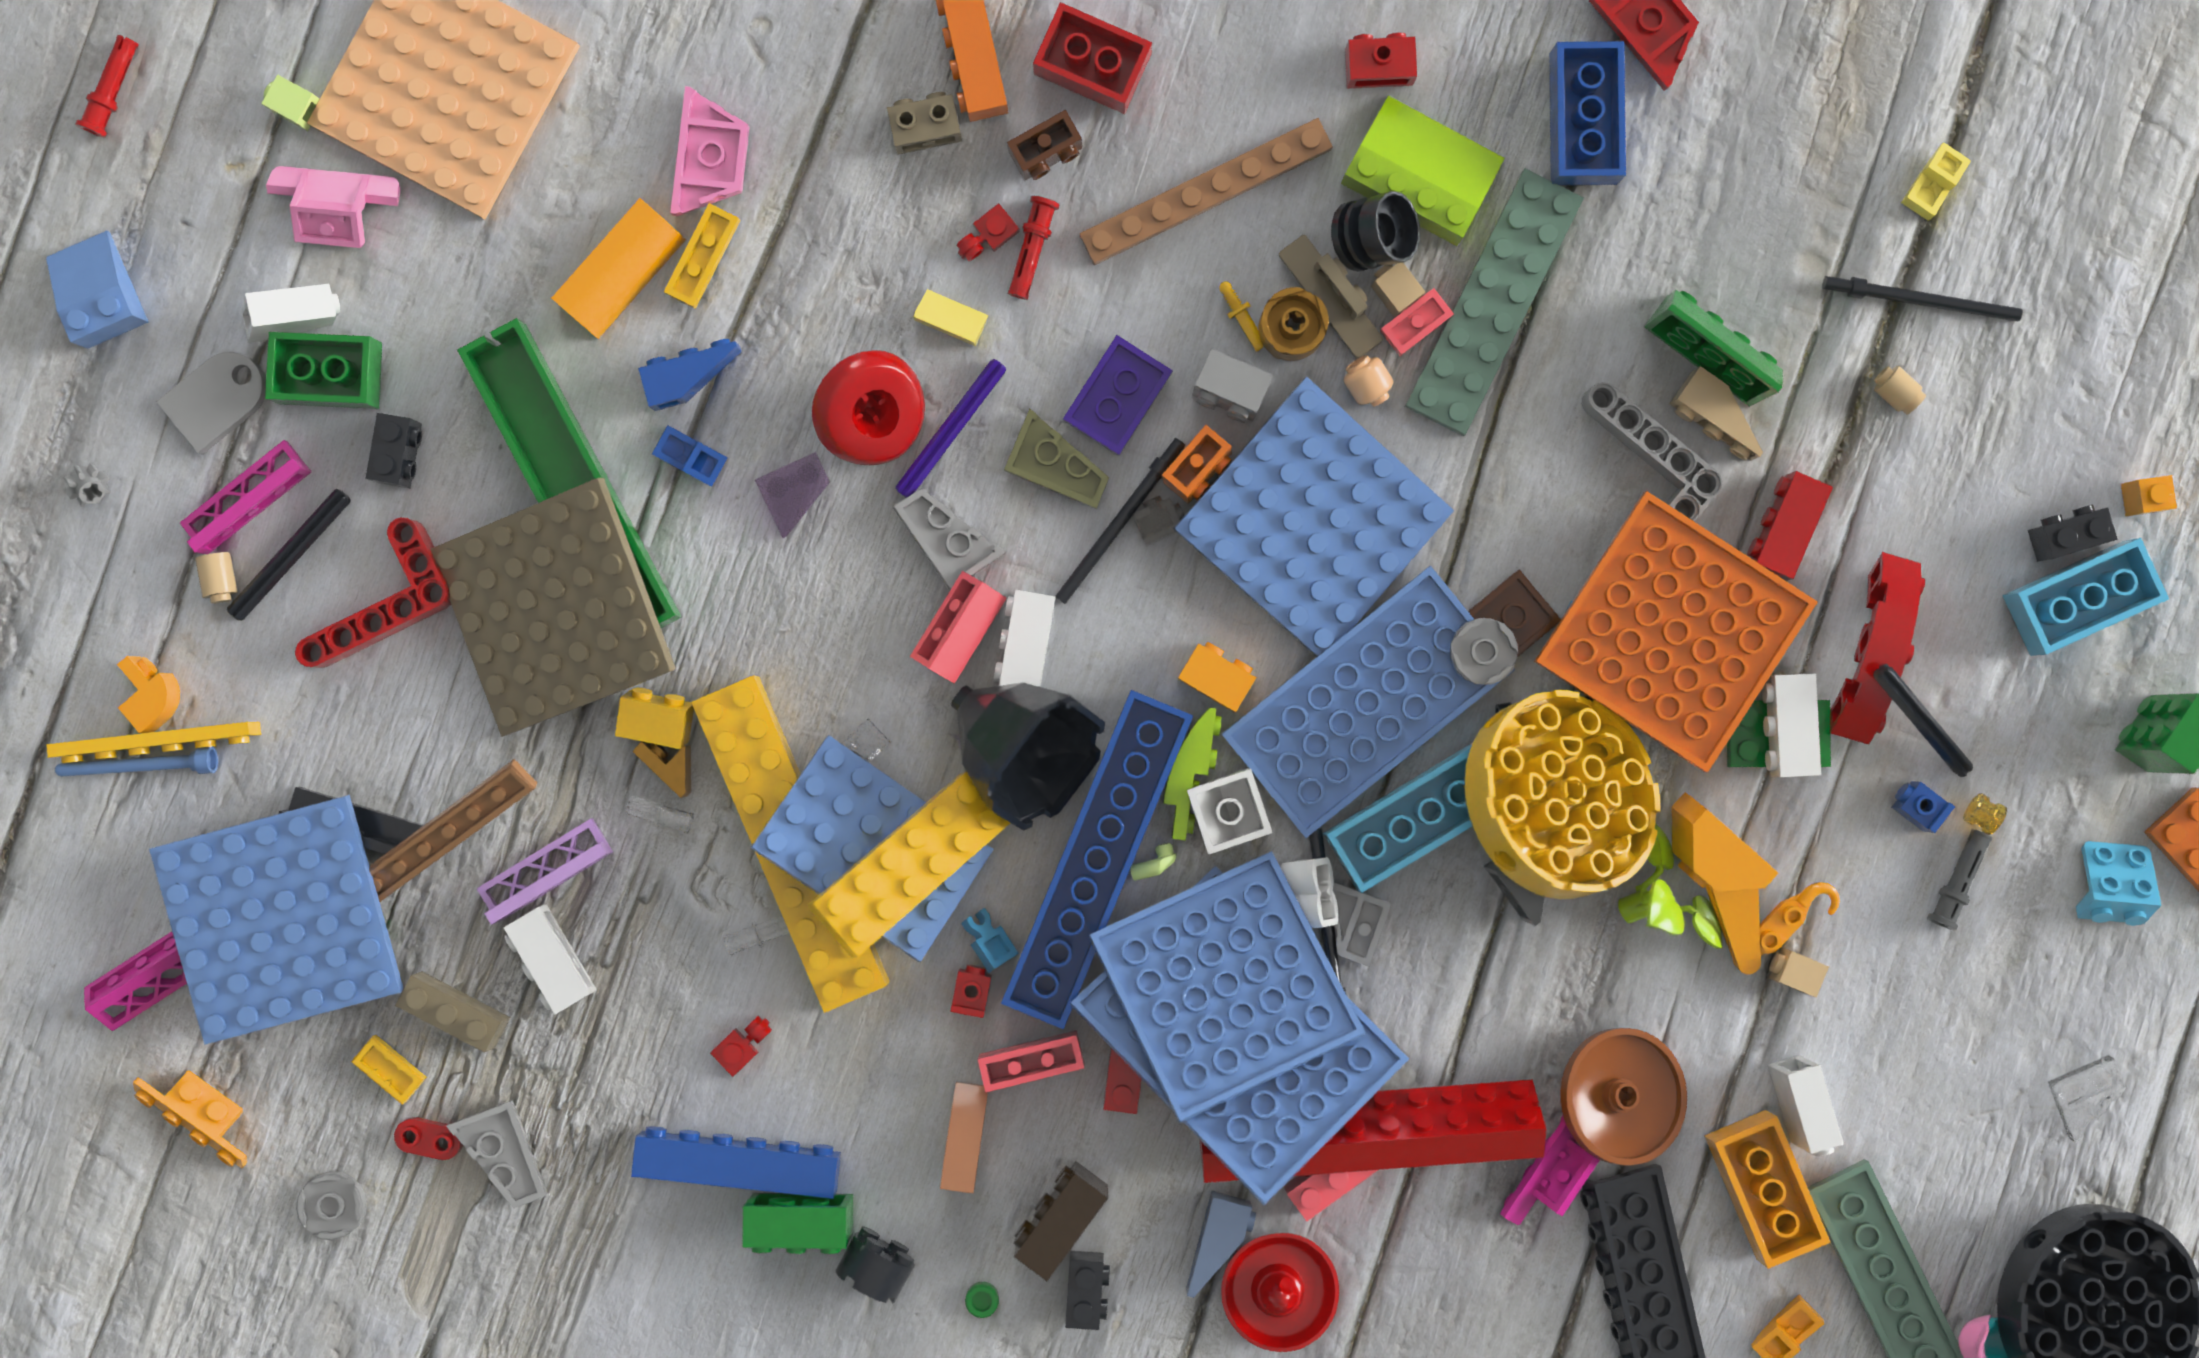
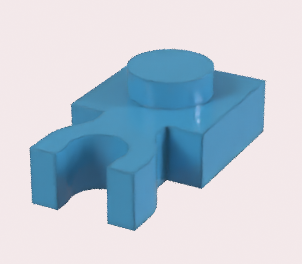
M983 908L975 914L980 921V925L975 924L971 916L961 924L969 934L976 938V941L971 946L988 973H990L1019 953L1001 925L995 929L992 927L990 915L986 908Z

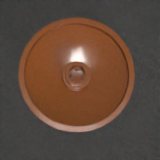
M1632 1028L1606 1029L1587 1038L1571 1055L1561 1081V1109L1571 1135L1587 1153L1611 1164H1643L1661 1155L1678 1136L1687 1110L1686 1081L1681 1066L1672 1051L1655 1036Z

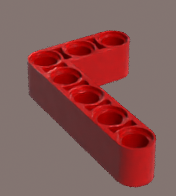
M400 517L394 519L387 529L388 539L411 586L303 638L295 648V656L300 664L315 668L328 667L451 606L449 587L430 550L434 545L421 523L409 518ZM410 525L413 530V536L408 542H404L401 532L403 528ZM425 555L428 561L427 567L424 571L418 572L416 561L420 556ZM439 585L442 589V597L437 602H433L430 597V591L434 586ZM405 600H409L412 605V611L407 617H403L400 611L401 604ZM378 614L382 624L380 629L374 632L371 629L370 622L372 617ZM348 629L351 633V641L347 646H343L340 637L342 632ZM315 644H318L321 649V656L317 661H314L310 655L311 649Z

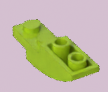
M1208 708L1187 733L1168 776L1162 803L1175 805L1172 839L1186 841L1187 833L1193 834L1195 814L1189 813L1191 802L1187 790L1200 784V781L1194 780V774L1208 775L1209 769H1215L1217 749H1211L1213 735L1219 736L1222 716H1216V708Z

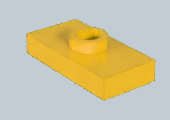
M373 1035L351 1061L402 1105L409 1100L427 1078L378 1035Z

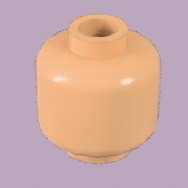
M1364 355L1346 367L1347 374L1343 380L1344 384L1359 405L1371 403L1375 407L1390 397L1388 391L1391 389L1394 381L1379 358H1369L1368 355Z

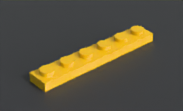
M240 722L46 744L48 758L61 757L62 763L84 761L83 755L95 754V760L117 758L116 751L128 750V756L150 754V747L161 746L162 752L183 750V744L195 742V748L217 746L216 740L228 739L229 745L250 743L249 736L261 735L260 722Z

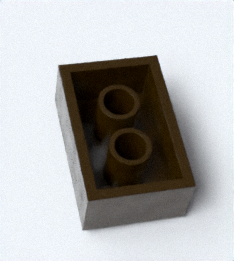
M1075 1161L1071 1168L1067 1165L1064 1166L1054 1181L1056 1183L1054 1186L1055 1190L1051 1195L1045 1193L1034 1208L1036 1212L1033 1215V1220L1031 1222L1025 1220L1014 1235L1016 1237L1013 1242L1015 1245L1014 1257L1045 1281L1049 1280L1108 1199V1184L1077 1161Z

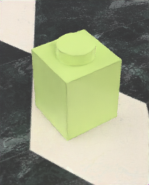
M277 74L275 80L270 82L265 88L264 99L261 104L273 113L308 131L311 126L307 124V121L316 107L319 98Z

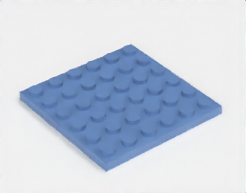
M1305 377L1173 529L1317 657L1359 622L1454 510L1308 377Z
M350 795L149 849L204 1045L403 991L404 987L374 880L370 874L369 862Z
M1272 851L1089 935L1091 943L1179 1123L1345 1045L1366 1033Z

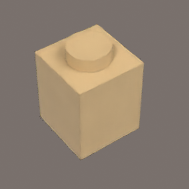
M1403 262L1394 266L1388 265L1380 268L1374 274L1377 279L1371 286L1394 318L1426 293Z
M1781 948L1780 953H1776L1770 963L1769 970L1772 973L1769 979L1817 998L1829 966L1791 950Z

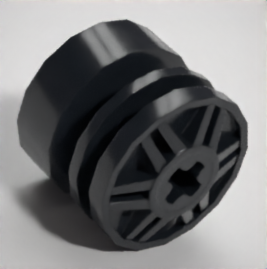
M1391 191L1341 204L1335 211L1332 219L1331 239L1334 250L1342 264L1349 270L1360 272L1410 260L1417 252L1419 246L1420 224L1417 212L1411 201L1403 193Z

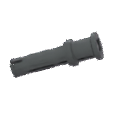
M1971 830L1948 885L1943 886L1939 890L1941 897L1934 912L1928 915L1927 919L1953 931L1957 930V919L1963 906L1968 905L1970 901V896L1967 893L1984 858V854L1993 839L1992 836L1979 830Z

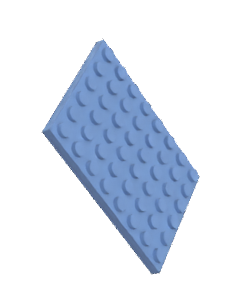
M1215 866L1195 886L1223 873ZM1104 970L1070 1005L1172 1110ZM1350 999L1349 1001L1366 1032L1363 1036L1183 1121L1263 1205L1409 1060Z

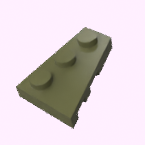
M1029 408L1004 471L1097 509L1109 477Z

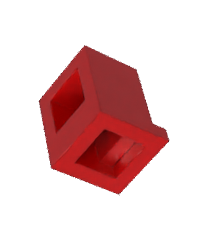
M966 965V970L959 969L950 1012L984 1018L992 975L986 974V968ZM969 985H974L978 990V994L974 997H969L965 992V988Z

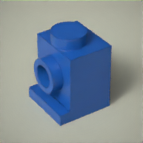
M1911 781L1910 784L1905 783L1896 793L1895 798L1897 801L1892 806L1895 811L1921 831L1936 833L1956 807L1919 781ZM1925 799L1928 804L1922 811L1920 802Z

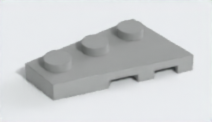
M922 488L893 508L949 590H951L962 571L973 576L1006 553L1000 547L995 546L984 538L975 528L970 527L955 516L954 512Z
M513 1100L446 1126L464 1145L472 1159H475L482 1167L490 1181L513 1209L547 1195Z

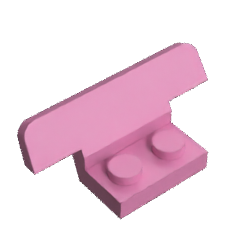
M285 166L274 168L266 184L268 194L293 196L290 203V213L295 242L361 248L365 243L361 214L365 204L398 206L401 190L398 180L394 177Z

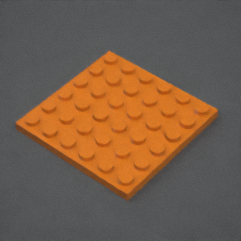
M1645 491L1534 662L1592 700H1596L1701 771L1708 773L1818 601L1653 494Z

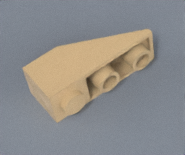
M1701 366L1693 370L1669 403L1676 408L1675 413L1685 421H1695L1703 427L1702 432L1715 441H1720L1721 439L1731 446L1729 450L1736 457L1742 460H1754L1761 457L1763 451L1729 386Z

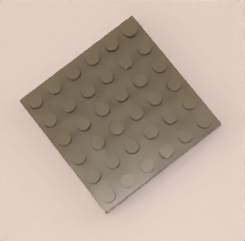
M596 478L430 549L449 587V600L501 737L676 670L604 478Z

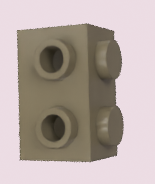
M935 92L927 95L924 100L913 102V99H901L894 102V106L887 107L894 145L898 155L962 142L952 94L946 95L945 92Z

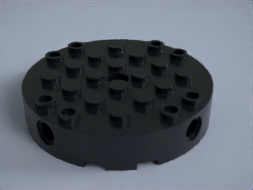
M2080 1204L2066 1207L2050 1214L2034 1225L2016 1245L2004 1268L1997 1300V1320L2003 1347L2008 1358H2195L2199 1347L2195 1346L2199 1330V1289L2196 1280L2199 1278V1273L2181 1242L2170 1231L2151 1219L2103 1204Z

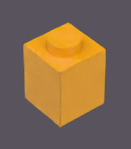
M2172 475L2139 479L2121 484L2126 517L2177 508Z

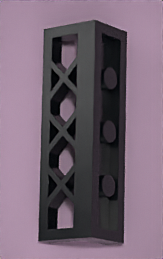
M295 787L289 809L279 811L278 814L336 798L303 787ZM352 803L364 848L386 854L424 826L420 823Z

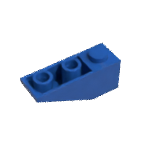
M721 339L710 344L711 348L698 351V348H689L678 352L679 357L666 360V357H657L646 361L647 366L640 367L638 370L648 406L654 411H659L687 403L742 352L741 347L736 341L730 342V339Z

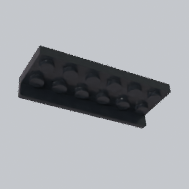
M1653 1164L1597 1181L1587 1179L1582 1186L1583 1191L1580 1192V1198L1590 1220L1588 1233L1596 1246L1598 1256L1595 1258V1263L1605 1285L1603 1298L1606 1306L1611 1311L1613 1322L1610 1327L1613 1338L1619 1346L1620 1356L1618 1358H1705L1661 1165Z

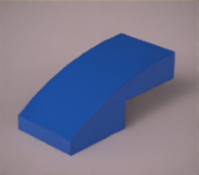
M669 425L665 428L652 452V455L711 487L728 458Z

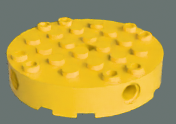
M1569 690L1537 693L1493 715L1484 724L1473 741L1465 771V795L1470 820L1488 856L1506 876L1521 887L1535 894L1554 899L1581 898L1613 888L1627 881L1643 866L1651 853L1658 834V830L1655 829L1656 813L1661 811L1658 783H1653L1648 767L1651 764L1648 753L1627 722L1596 700L1591 701L1579 696V692Z

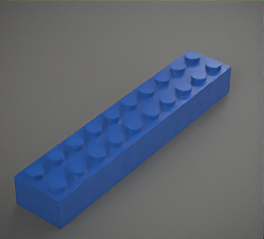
M1130 690L1001 1004L1064 1030L1072 1011L1070 1003L1078 996L1096 953L1089 935L1105 928L1108 924L1193 715Z

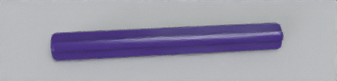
M995 359L990 360L896 485L895 489L902 496L907 498L915 493L1006 372V368L1002 363Z

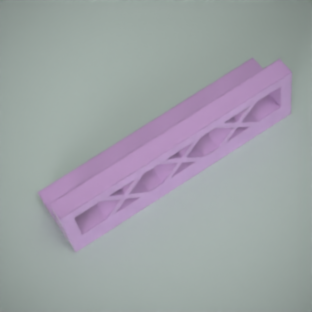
M594 819L587 820L477 888L489 909L484 914L491 925L501 922L613 853ZM589 829L598 844L586 851L575 849L578 835ZM571 840L570 847L563 846L564 843ZM554 849L568 851L566 863L559 868L547 866L549 854ZM574 853L580 854L577 857L573 858ZM543 857L541 864L533 863ZM529 866L540 869L538 879L533 884L527 886L518 883L523 868ZM545 871H550L549 874H547L546 876H544V875H545ZM514 875L513 882L506 881L507 878ZM497 884L511 886L509 898L497 905L488 890ZM517 888L523 889L520 892L516 893Z

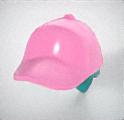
M1986 1315L1972 1319L1964 1325L1958 1337L1959 1349L1964 1358H2008L2000 1337L1997 1317Z

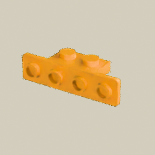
M190 1070L183 1075L165 1096L141 1078L137 1077L134 1080L133 1086L136 1092L134 1097L148 1108H151L152 1105L156 1106L163 1112L161 1116L169 1124L176 1128L182 1125L190 1131L189 1137L198 1145L205 1147L208 1144L218 1151L216 1156L226 1165L232 1167L236 1164L238 1167L243 1168L247 1164V1156L222 1138L225 1132L243 1113V1109Z

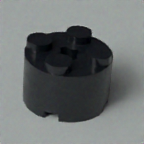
M862 1226L861 1230L853 1236L835 1272L843 1281H845L847 1276L853 1279L855 1283L852 1288L860 1293L884 1303L890 1298L891 1303H895L915 1266L914 1259L907 1255L909 1249L905 1245L895 1240H891L890 1244L879 1239L880 1235L877 1232Z

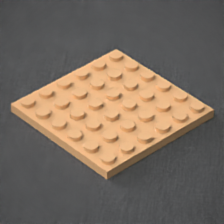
M374 0L307 124L485 220L580 46L570 38L499 0Z

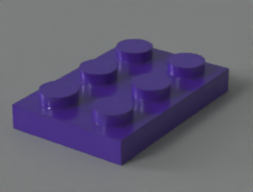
M1116 335L1063 417V421L1119 456L1173 373V370Z

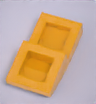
M1799 1294L1767 1324L1751 1346L1762 1358H1792L1801 1351L1800 1344L1825 1323L1823 1318Z

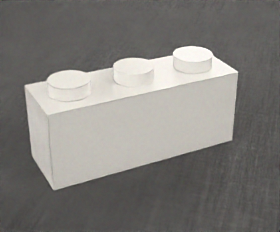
M1015 590L1014 597L1008 596L1005 616L1011 617L1009 630L1002 629L999 649L1005 650L1003 663H996L994 682H999V686L1024 682L1041 687L1056 600L1055 596Z
M1816 674L1770 676L1761 690L1762 700L1764 703H1767V717H1764L1763 721L1764 734L1766 737H1769V750L1765 753L1766 768L1768 771L1770 770L1771 777L1820 776L1821 760Z
M547 904L535 908L503 927L507 933L505 940L513 952L519 953L524 962L522 969L530 981L533 982L535 980L541 991L539 998L547 1010L552 1009L553 1013L557 1014L597 991Z

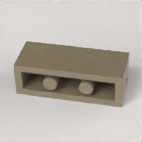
M423 971L410 976L395 1004L396 1007L484 1053L496 1047L511 1018Z

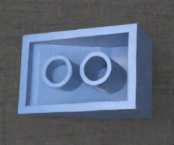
M104 231L46 257L57 313L71 343L89 349L149 323L109 231Z

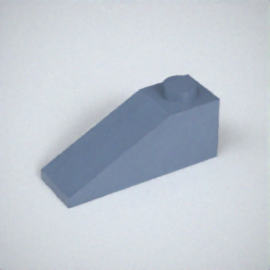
M1211 1191L1186 1286L1187 1296L1194 1298L1244 1241L1246 1231L1252 1232L1256 1212L1252 1211V1205L1249 1200Z

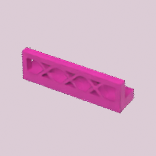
M283 440L180 522V525L191 537L187 543L196 553H211L312 471L289 442ZM285 452L290 460L274 472L275 459ZM267 466V471H261ZM253 476H266L264 481L248 492L249 480ZM239 487H241V491H240V492H234V491H236ZM229 495L240 496V499L222 513L224 499ZM215 507L214 513H209ZM203 516L214 517L213 521L199 532L193 526Z
M173 932L168 933L84 987L85 1010L108 1029L114 1031L186 985L187 981ZM168 969H182V974L176 978H161V974ZM139 987H154V991L148 996H132L133 991ZM111 1005H126L125 1010L115 1017L110 1016L104 1011Z

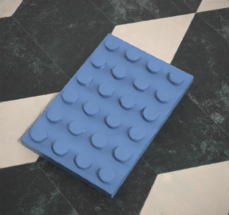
M828 735L750 848L817 894H821L926 802ZM986 844L881 937L917 962H921L994 849Z

